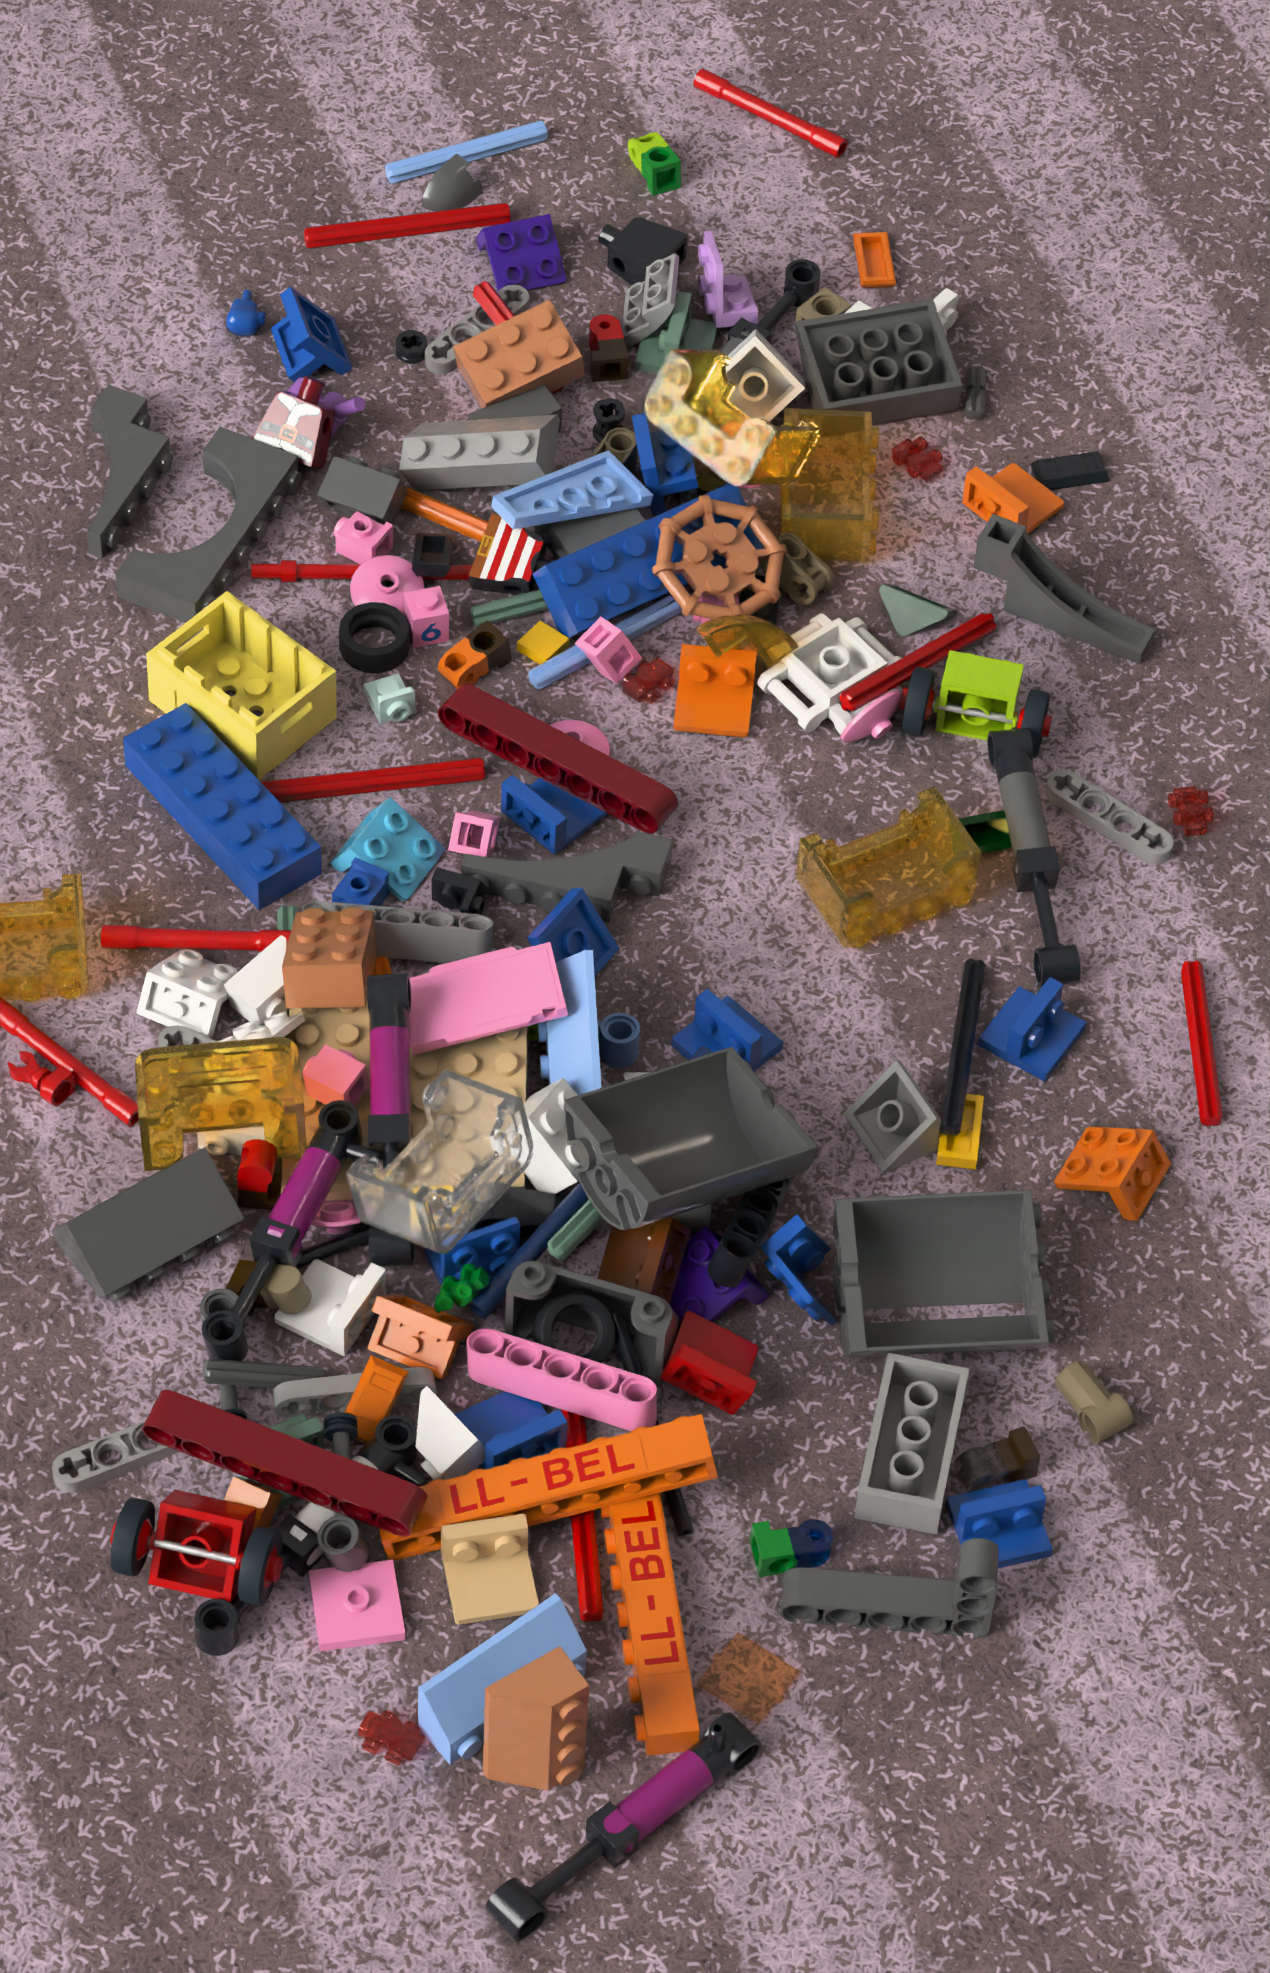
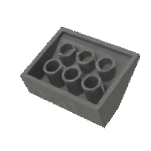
M933 299L795 322L809 402L819 434L956 411L958 409L963 385Z

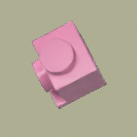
M356 511L350 519L345 516L342 517L335 526L336 552L358 564H363L365 561L377 556L387 555L393 549V525L388 522L383 525Z
M602 617L575 642L595 668L615 684L626 676L642 659L623 631Z
M474 810L466 813L456 812L448 850L482 857L493 855L501 816Z

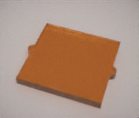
M737 1632L720 1654L715 1653L713 1655V1663L698 1680L697 1685L760 1724L776 1702L781 1703L783 1701V1693L799 1675V1671Z

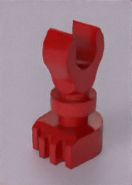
M19 1051L21 1061L27 1065L25 1067L19 1068L7 1062L10 1076L14 1080L31 1084L34 1089L40 1092L42 1099L55 1107H58L76 1091V1088H74L77 1085L75 1081L76 1076L64 1067L57 1068L53 1072L45 1067L41 1068L30 1052Z

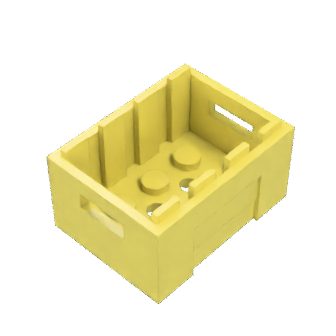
M228 591L146 653L149 701L165 713L187 703L258 780L337 718L336 670ZM204 627V630H202L200 633H198L195 637H193L191 640H189L186 644H184L177 650V648L180 645H182L184 642H186L189 638H191L194 634H196ZM231 690L236 694L230 697L225 691ZM258 710L263 714L257 717L252 711Z

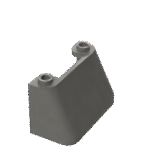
M538 1261L523 1262L515 1268L506 1288V1334L528 1340V1338L533 1336V1324L537 1313L547 1301L563 1294L585 1293L599 1299L609 1309L611 1315L615 1313H622L624 1315L643 1376L651 1379L656 1384V1387H662L664 1380L660 1379L681 1322L666 1300L655 1295ZM569 1308L560 1312L554 1319L551 1327L552 1333L556 1321L596 1332L593 1318L586 1311L578 1308Z

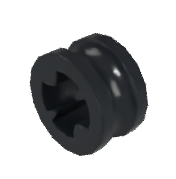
M407 330L397 336L396 356L399 360L408 364H416L425 359L427 338L423 333L416 330Z

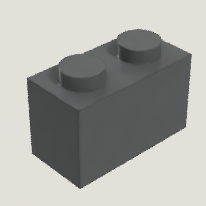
M334 456L317 494L324 506L351 516L358 511L383 525L386 522L394 525L408 492L400 479L401 476L387 468H380L379 471L368 468L366 462L353 456H348L346 460Z

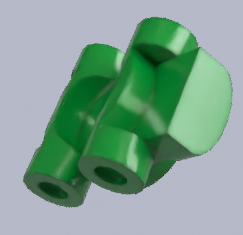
M465 1264L462 1267L459 1281L454 1276H446L442 1281L440 1293L436 1295L433 1308L439 1313L443 1310H450L454 1303L458 1307L467 1305L477 1295V1290H482L488 1286L489 1277L487 1272L482 1267L477 1269L474 1264Z

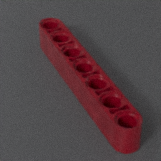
M468 683L460 685L438 709L439 720L453 733L647 834L657 832L679 805L675 793L664 784Z
M171 1390L160 1391L142 1427V1431L147 1437L161 1445L402 1537L410 1536L428 1498L427 1493L411 1482Z

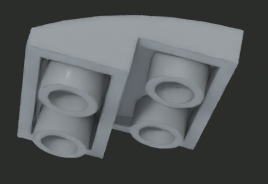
M676 253L664 259H658L647 266L645 281L635 283L626 290L622 332L625 344L628 347L642 341L657 330L675 307L679 256Z

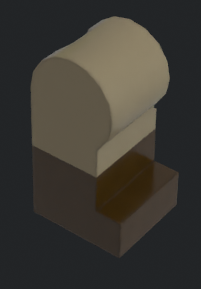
M239 1260L225 1289L231 1290L239 1296L257 1261ZM275 1264L247 1316H252L255 1307L279 1308L285 1314H296L305 1309L311 1302L312 1295L299 1270L291 1265Z

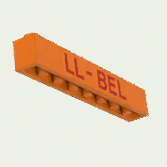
M702 1414L681 1416L672 1422L657 1426L638 1427L622 1435L610 1438L599 1437L587 1444L571 1448H557L548 1454L528 1459H514L508 1464L490 1469H475L466 1475L447 1480L436 1479L430 1481L426 1485L420 1486L427 1493L428 1498L410 1536L402 1537L379 1529L381 1542L388 1560H401L441 1549V1526L525 1513L529 1527L718 1478Z
M660 1493L599 1508L601 1518L609 1517L610 1529H604V1540L607 1555L614 1554L616 1565L610 1566L612 1590L621 1592L622 1602L616 1603L618 1628H626L628 1639L622 1640L623 1661L625 1666L632 1665L634 1677H628L630 1703H638L640 1715H634L635 1737L637 1742H645L647 1756L684 1752L699 1741L700 1732Z

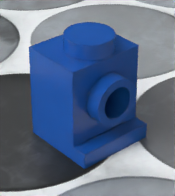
M355 857L351 862L350 870L333 891L332 902L381 906L389 895V872Z

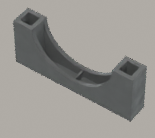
M542 385L469 413L468 420L558 415L560 418L558 432H560L562 428V407L546 385ZM519 485L501 486V489L504 492ZM637 508L533 527L535 534L545 539L546 547L550 549L553 554V560L556 561L646 520Z
M219 427L203 449L204 474L220 482L233 497L235 507L232 515L217 534L191 549L167 554L147 553L133 549L116 573L117 597L184 623L216 600L221 591L226 592L229 589L237 567L245 566L249 559L252 545L255 541L261 542L263 540L268 522L272 516L278 517L280 515L288 493H294L298 489L301 473L298 472L297 455Z

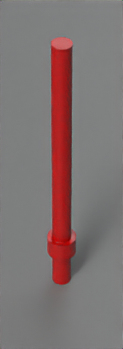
M281 560V564H251V579H281V583H296V579H352L355 571L361 564H296V560ZM450 565L449 572L445 577L422 576L423 580H469L472 565Z

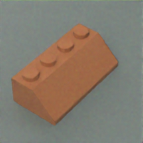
M561 1646L485 1688L483 1773L487 1779L548 1791L559 1784L562 1787L568 1786L581 1776L585 1767L589 1684Z

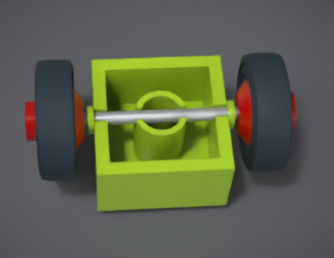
M949 650L941 683L940 697H936V701L933 689L934 670L922 667H915L913 670L909 688H903V696L900 701L899 709L904 710L902 732L921 736L924 732L926 721L931 716L934 708V712L937 713L935 731L987 741L990 731L1010 730L1016 728V724L1017 729L1028 728L1032 738L1033 758H1037L1042 738H1048L1053 717L1047 715L1050 696L1046 691L1031 689L1027 697L1026 706L1021 709L1018 717L1017 708L1024 664Z

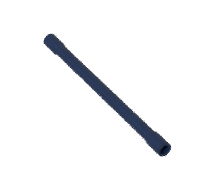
M701 1046L689 1060L713 1053V1051L705 1046ZM580 1182L497 1274L489 1278L488 1286L477 1291V1295L468 1303L469 1308L477 1316L486 1319L506 1297V1288L515 1268L523 1262L536 1261L548 1248V1241L589 1200Z

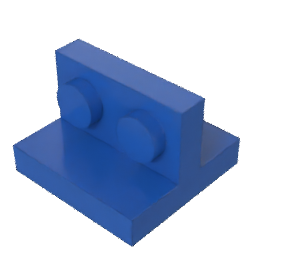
M291 286L281 293L280 297L287 316L270 329L288 378L295 382L298 378L309 376L323 364H326L340 375H344L353 367L335 319Z
M646 413L633 415L632 422L645 487L653 494L650 506L652 515H659L667 511L664 495L699 488L687 426L681 425L650 432Z
M572 888L527 937L531 944L530 947L550 942L555 962L584 950H593L595 976L620 949L583 888Z
M1049 977L1036 995L1019 986L978 1039V1046L1046 1082L1084 1032L1086 1021L1063 1010L1064 1002L1061 1001L1063 983Z
M706 989L696 997L694 1021L671 1038V1046L687 1060L701 1046H705L713 1052L733 1047L740 1057L750 1064L754 1072L783 1050V1041L730 996L727 995L720 1000L709 989Z
M1024 1479L946 1497L945 1505L960 1545L964 1541L973 1538H983L995 1542L999 1548L998 1569L1052 1556L1053 1548L1042 1522L1046 1497L1041 1485L1029 1488L1027 1480Z

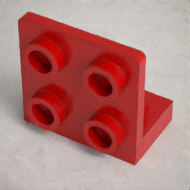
M687 1311L681 1319L660 1379L734 1415L754 1392L757 1381L749 1378V1374L758 1352V1346L691 1311Z

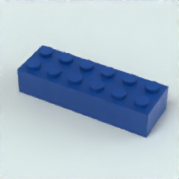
M736 481L707 493L711 499L747 506ZM699 497L553 561L534 572L532 575L559 632L570 639L587 631L600 617L610 621L670 594L659 577H655L652 571V567L656 564L661 533L659 524L662 519L671 518L697 502ZM713 514L714 522L718 524L728 522L737 528L741 520ZM701 516L681 529L689 535L703 527ZM747 525L744 530L746 537L756 550L765 549ZM674 541L671 558L673 563L680 562L683 556V546ZM714 554L711 564L714 567L720 565L723 569L727 568L725 557ZM682 574L676 575L684 587L689 585Z
M187 703L123 737L125 766L258 910L322 874L321 846Z

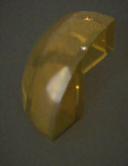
M732 614L719 616L694 628L703 645L708 646L716 658L730 649L757 651V655L768 668L799 647L795 640L783 629L772 622L751 615Z

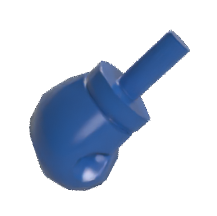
M244 290L242 299H235L226 317L227 329L238 336H253L257 329L265 325L266 313L257 311V304L251 301L252 292L250 290Z

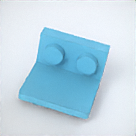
M389 797L366 815L331 860L330 864L336 870L344 872L351 867V862L356 857L389 872V891L399 900L406 901L444 853L445 847L398 803Z

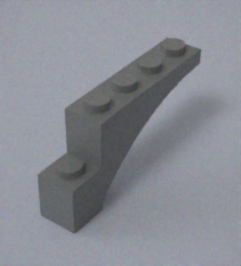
M109 384L91 408L93 432L100 434L110 463V475L105 496L97 515L87 530L89 553L100 558L104 556L109 547L115 548L117 546L123 527L127 522L132 523L135 520L139 504L143 498L148 499L151 497L157 478L161 473L166 474L169 471L173 461V454L170 453L169 437L149 430L151 416L148 415L147 398Z
M992 514L977 539L974 568L1008 581L1003 611L1140 664L1154 639L1156 629L1111 608L1080 587L1063 573L1034 543L1026 532V526Z
M635 831L633 837L609 847L576 856L548 860L494 859L465 853L461 863V874L481 880V895L487 893L503 897L514 904L528 903L537 905L549 912L554 909L572 888H583L602 921L610 923L622 888L629 889L634 894L641 896L650 894L659 897L671 864L673 840Z

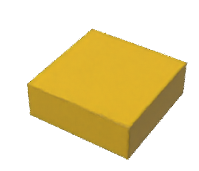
M539 621L517 641V651L538 664L550 660L569 647L568 637L542 621Z

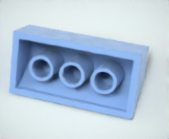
M584 950L556 962L568 1016L537 1023L538 1042H546V1055H540L539 1057L540 1079H548L549 1086L564 1077L578 1095L602 1088L593 950Z
M556 1593L418 1687V1729L450 1765L461 1757L465 1760L471 1758L483 1745L486 1687L561 1646L581 1675L584 1676L587 1650L561 1598Z

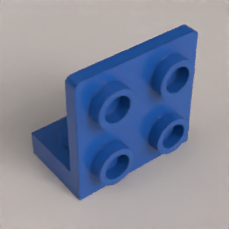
M512 774L502 782L501 812L554 855L608 814L541 778L529 785L527 783L524 784Z
M796 1214L760 1246L769 1257L764 1264L779 1281L786 1285L789 1289V1295L802 1310H806L816 1322L822 1317L832 1326L838 1320L801 1276L805 1271L813 1270L819 1266L824 1260L825 1254L831 1250V1247L812 1227Z
M512 1217L426 1247L425 1257L440 1286L446 1276H454L459 1281L462 1267L465 1264H474L477 1269L482 1267L487 1272L488 1277L497 1274L520 1248V1222L517 1217Z
M505 1391L455 1414L485 1447V1460L481 1463L484 1469L505 1465L518 1458L528 1459L548 1454L554 1449L565 1448L567 1443L568 1422L560 1409L547 1415L540 1402Z

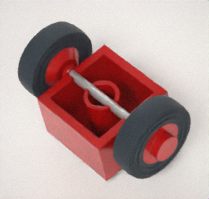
M175 1489L160 1504L156 1532H154V1504L139 1498H129L126 1501L111 1533V1568L118 1574L137 1576L145 1564L149 1550H153L148 1580L150 1585L212 1599H223L231 1602L238 1594L239 1599L245 1603L264 1605L281 1574L283 1564L281 1557L282 1536L280 1531L258 1526L253 1531L256 1507Z

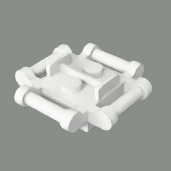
M820 613L810 619V624L777 644L772 642L761 649L764 661L771 668L760 675L757 685L765 693L771 692L799 719L798 724L807 733L814 731L823 720L829 718L834 723L839 734H842L846 726L875 700L848 713L841 707L840 694L902 658L894 656L867 631V625L859 617H855L845 623L840 618L831 621L826 615ZM788 678L815 705L808 708L781 681ZM900 685L890 690H899L901 693L903 691Z

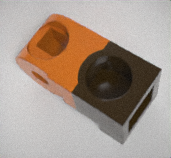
M487 620L443 655L438 664V671L455 688L467 683L473 685L481 676L486 675L498 666L501 669L512 662L509 639Z

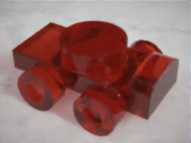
M921 436L913 440V442L907 438L892 448L894 463L897 466L905 464L908 474L914 479L920 476L927 482L941 473L943 469L939 464L943 460L941 452L938 449H933L928 454L925 453L924 450L928 448V444Z
M658 657L650 663L643 660L637 667L636 675L629 672L624 676L622 691L639 703L645 699V701L652 704L660 696V692L655 690L658 686L666 692L674 685V679L670 677L674 673V668Z
M1196 786L1174 788L1173 793L1168 794L1169 808L1178 809V811L1173 812L1174 825H1182L1185 836L1191 837L1206 834L1208 830L1207 822L1214 821L1212 807L1202 808V805L1208 804L1209 801L1206 789L1198 790L1197 792Z
M383 1710L381 1715L369 1711L358 1729V1736L365 1739L362 1744L363 1750L376 1755L380 1747L388 1750L384 1756L385 1760L397 1766L400 1765L403 1758L412 1761L424 1741V1736L419 1734V1726L411 1721H406L403 1725L396 1715L388 1710Z

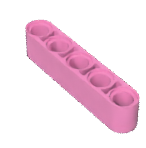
M478 1329L467 1338L468 1375L477 1383L629 1431L643 1426L653 1427L656 1424L657 1388L656 1384L647 1377L493 1329Z

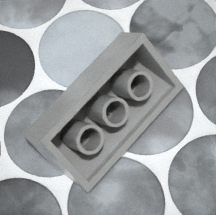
M558 415L421 423L404 437L399 471L415 490L522 485L553 472L560 418Z

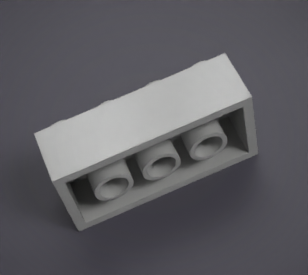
M893 1353L887 1354L857 1494L855 1519L937 1535L966 1395L969 1368Z

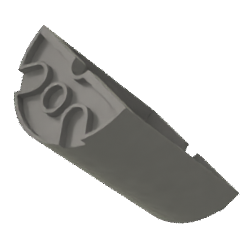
M733 1047L564 1100V1128L567 1145L575 1144L581 1164L580 1168L575 1169L577 1177L598 1213L608 1223L620 1230L639 1228L802 1174L810 1168L814 1159L818 1156V1146L815 1140L806 1134L795 1121L793 1114L786 1110L782 1104L774 1106L775 1098L770 1087L764 1085L752 1071L750 1064L743 1060Z
M1012 1190L835 1199L833 1234L837 1245V1255H833L834 1288L837 1311L845 1310L841 1314V1325H839L841 1345H845V1356L847 1358L887 1356L888 1353L915 1355L1046 1348L1048 1343H1053V1319L1046 1318L1045 1304L1050 1302L1048 1280H1042L1040 1277V1266H1045L1044 1242H1037L1036 1229L1041 1227V1210L1039 1204H1033L1032 1191ZM1002 1303H1024L1025 1315L864 1323L863 1310Z

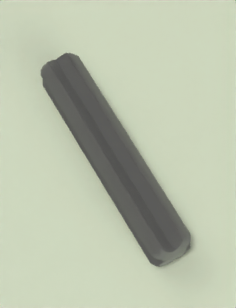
M208 1359L203 1366V1380L208 1384L275 1388L277 1385L287 1381L324 1377L323 1368L317 1366Z

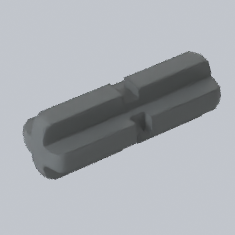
M971 366L967 369L965 416L970 420H981L984 417L986 370L983 367L976 368Z

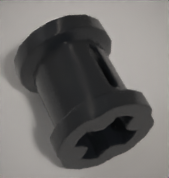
M613 398L599 400L594 405L593 414L596 424L592 429L594 439L601 443L610 430L624 428L621 422L625 418L626 410L622 402ZM602 428H605L604 436L602 435Z

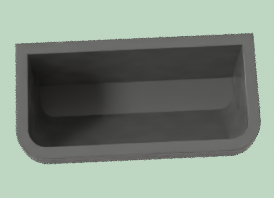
M206 1147L85 1211L51 1230L59 1247L99 1298L108 1295L112 1302L131 1292L133 1289L130 1282L143 1276L145 1281L148 1282L168 1271L164 1263L175 1257H178L180 1263L202 1252L199 1244L212 1237L214 1243H218L236 1233L233 1225L243 1220L244 1217Z

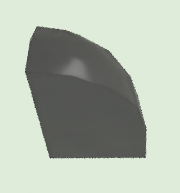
M457 153L443 164L427 185L421 207L431 211L463 208L482 194L483 190L480 180L474 182L472 176L466 170L470 164Z

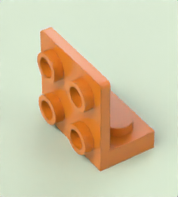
M1011 463L993 477L987 475L977 466L966 473L962 503L986 522L989 521L992 514L1026 526L1028 534L1063 509L1064 501L1015 463Z
M682 644L673 729L684 732L748 737L757 651Z
M1087 1127L1055 1178L1054 1183L1059 1189L1109 1192L1122 1218L1129 1221H1138L1170 1167L1171 1162L1153 1130Z

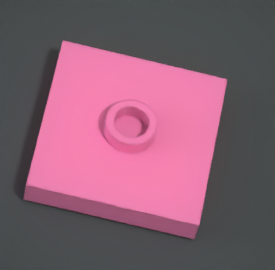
M393 1559L365 1563L359 1569L351 1572H343L335 1567L308 1570L320 1651L405 1640V1628Z

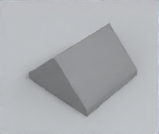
M896 1060L844 1113L868 1151L885 1173L937 1151L941 1119L901 1061Z

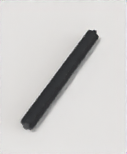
M970 958L964 964L940 1118V1132L943 1135L957 1136L961 1132L986 966L981 959L975 961Z

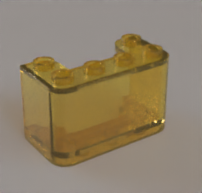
M671 349L645 397L644 412L646 417L725 481L734 486L787 485L793 482L823 430L810 420H802L798 426L775 427L763 418H749L728 401L736 387L733 382L728 381L726 376V366H729L731 362L729 357L720 350Z
M784 408L781 442L779 535L785 532L797 535L821 561L867 563L868 556H875L876 533H871V531H878L879 509H876V506H872V501H875L876 479H869V474H875L876 452H871V449H878L879 427H872V412Z
M935 786L918 792L920 804L911 813L907 809L900 811L898 824L838 847L833 838H830L824 844L817 832L799 839L796 878L843 947L860 948L866 945L872 938L884 933L888 935L895 934L909 923L919 919L921 921L930 920L939 911L952 906L956 908L962 907L972 899L977 883L981 851Z
M82 873L62 875L61 886L52 893L51 888H43L44 900L0 903V997L5 1000L21 999L22 1001L33 1002L45 997L60 996L64 999H74L87 991L89 987Z
M269 1037L156 1047L143 1051L135 1061V1077L145 1171L164 1170L179 1162L183 1158L184 1153L183 1133L264 1126L265 1140L277 1148L278 1158L302 1157L307 1144L300 1058L297 1045L292 1040L285 1037Z

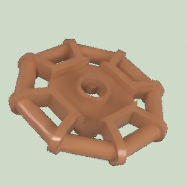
M708 494L701 495L697 502L671 518H664L660 522L659 529L661 533L656 564L652 567L653 575L659 577L681 607V613L686 617L690 614L726 622L731 627L739 626L743 619L770 602L776 603L780 598L779 583L783 557L787 554L786 546L780 544L757 513L758 508L754 505L747 507L711 499ZM713 514L741 520L737 528L728 522L718 524L714 522ZM701 516L703 527L689 535L681 529ZM747 525L765 549H755L744 534ZM674 541L683 546L682 559L676 563L671 562ZM714 554L725 557L727 560L725 563L726 569H723L720 565L714 567L711 564ZM768 560L765 583L755 578L758 562ZM677 574H682L694 590L692 596L677 578ZM749 589L755 593L754 596L740 605L736 604L734 597ZM701 596H717V600L723 601L724 606L698 600Z

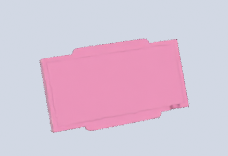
M550 942L520 950L508 947L432 967L429 973L410 978V1048L413 1055L568 1016Z

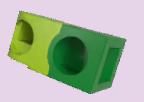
M658 132L648 133L645 136L634 137L628 140L629 156L636 168L646 179L647 188L652 196L681 188V160Z

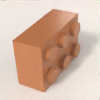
M550 299L453 346L457 367L481 409L542 385H546L549 391L553 392L585 376L583 357Z
M350 907L342 911H323L319 908H310L302 912H296L282 963L286 1008L366 1006L368 975H373L378 954L374 910L363 911V909L358 907Z

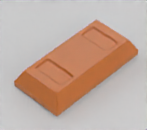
M888 232L853 233L861 287L883 288L895 286L896 279Z
M373 1355L370 1356L344 1412L357 1417L358 1436L355 1440L367 1444L375 1436L376 1426L382 1419L390 1415L409 1371Z

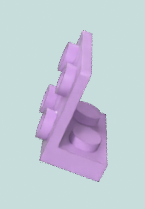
M704 231L703 244L698 245L699 264L703 266V275L698 276V290L700 297L704 296L706 314H712L716 328L734 326L741 317L754 324H758V309L746 277L737 275L723 276V263L712 232Z

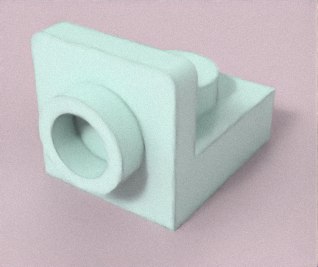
M399 674L363 684V692L380 724L389 721L399 722L406 719L409 715L415 714V692L411 686L405 687Z

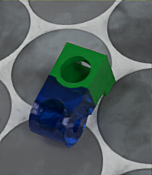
M818 1519L805 1521L799 1527L771 1530L769 1521L752 1523L749 1543L758 1576L765 1577L785 1573L793 1568H815L825 1564L830 1557L834 1538L831 1527Z

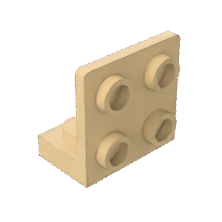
M525 1513L441 1526V1556L454 1621L457 1625L520 1616L539 1605L528 1555V1524Z

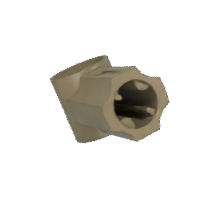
M1075 1361L1069 1364L1055 1378L1054 1385L1078 1414L1079 1425L1083 1432L1088 1431L1093 1437L1090 1439L1092 1443L1098 1444L1132 1426V1412L1125 1399L1118 1393L1110 1394L1085 1362L1078 1363Z

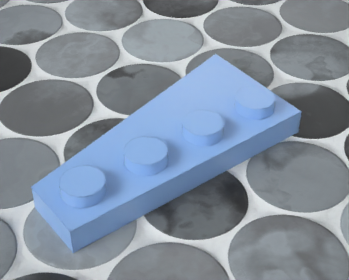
M608 450L494 495L491 507L512 529H519L651 506L653 494Z

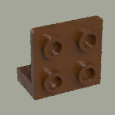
M673 1217L627 1230H620L612 1226L597 1279L658 1296L666 1300L670 1305L691 1229Z

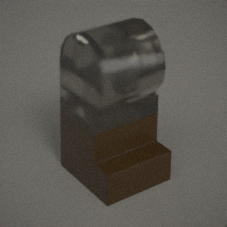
M1025 1426L1009 1431L1008 1438L987 1444L985 1447H975L963 1452L955 1459L953 1464L966 1491L971 1492L1037 1477L1040 1454Z

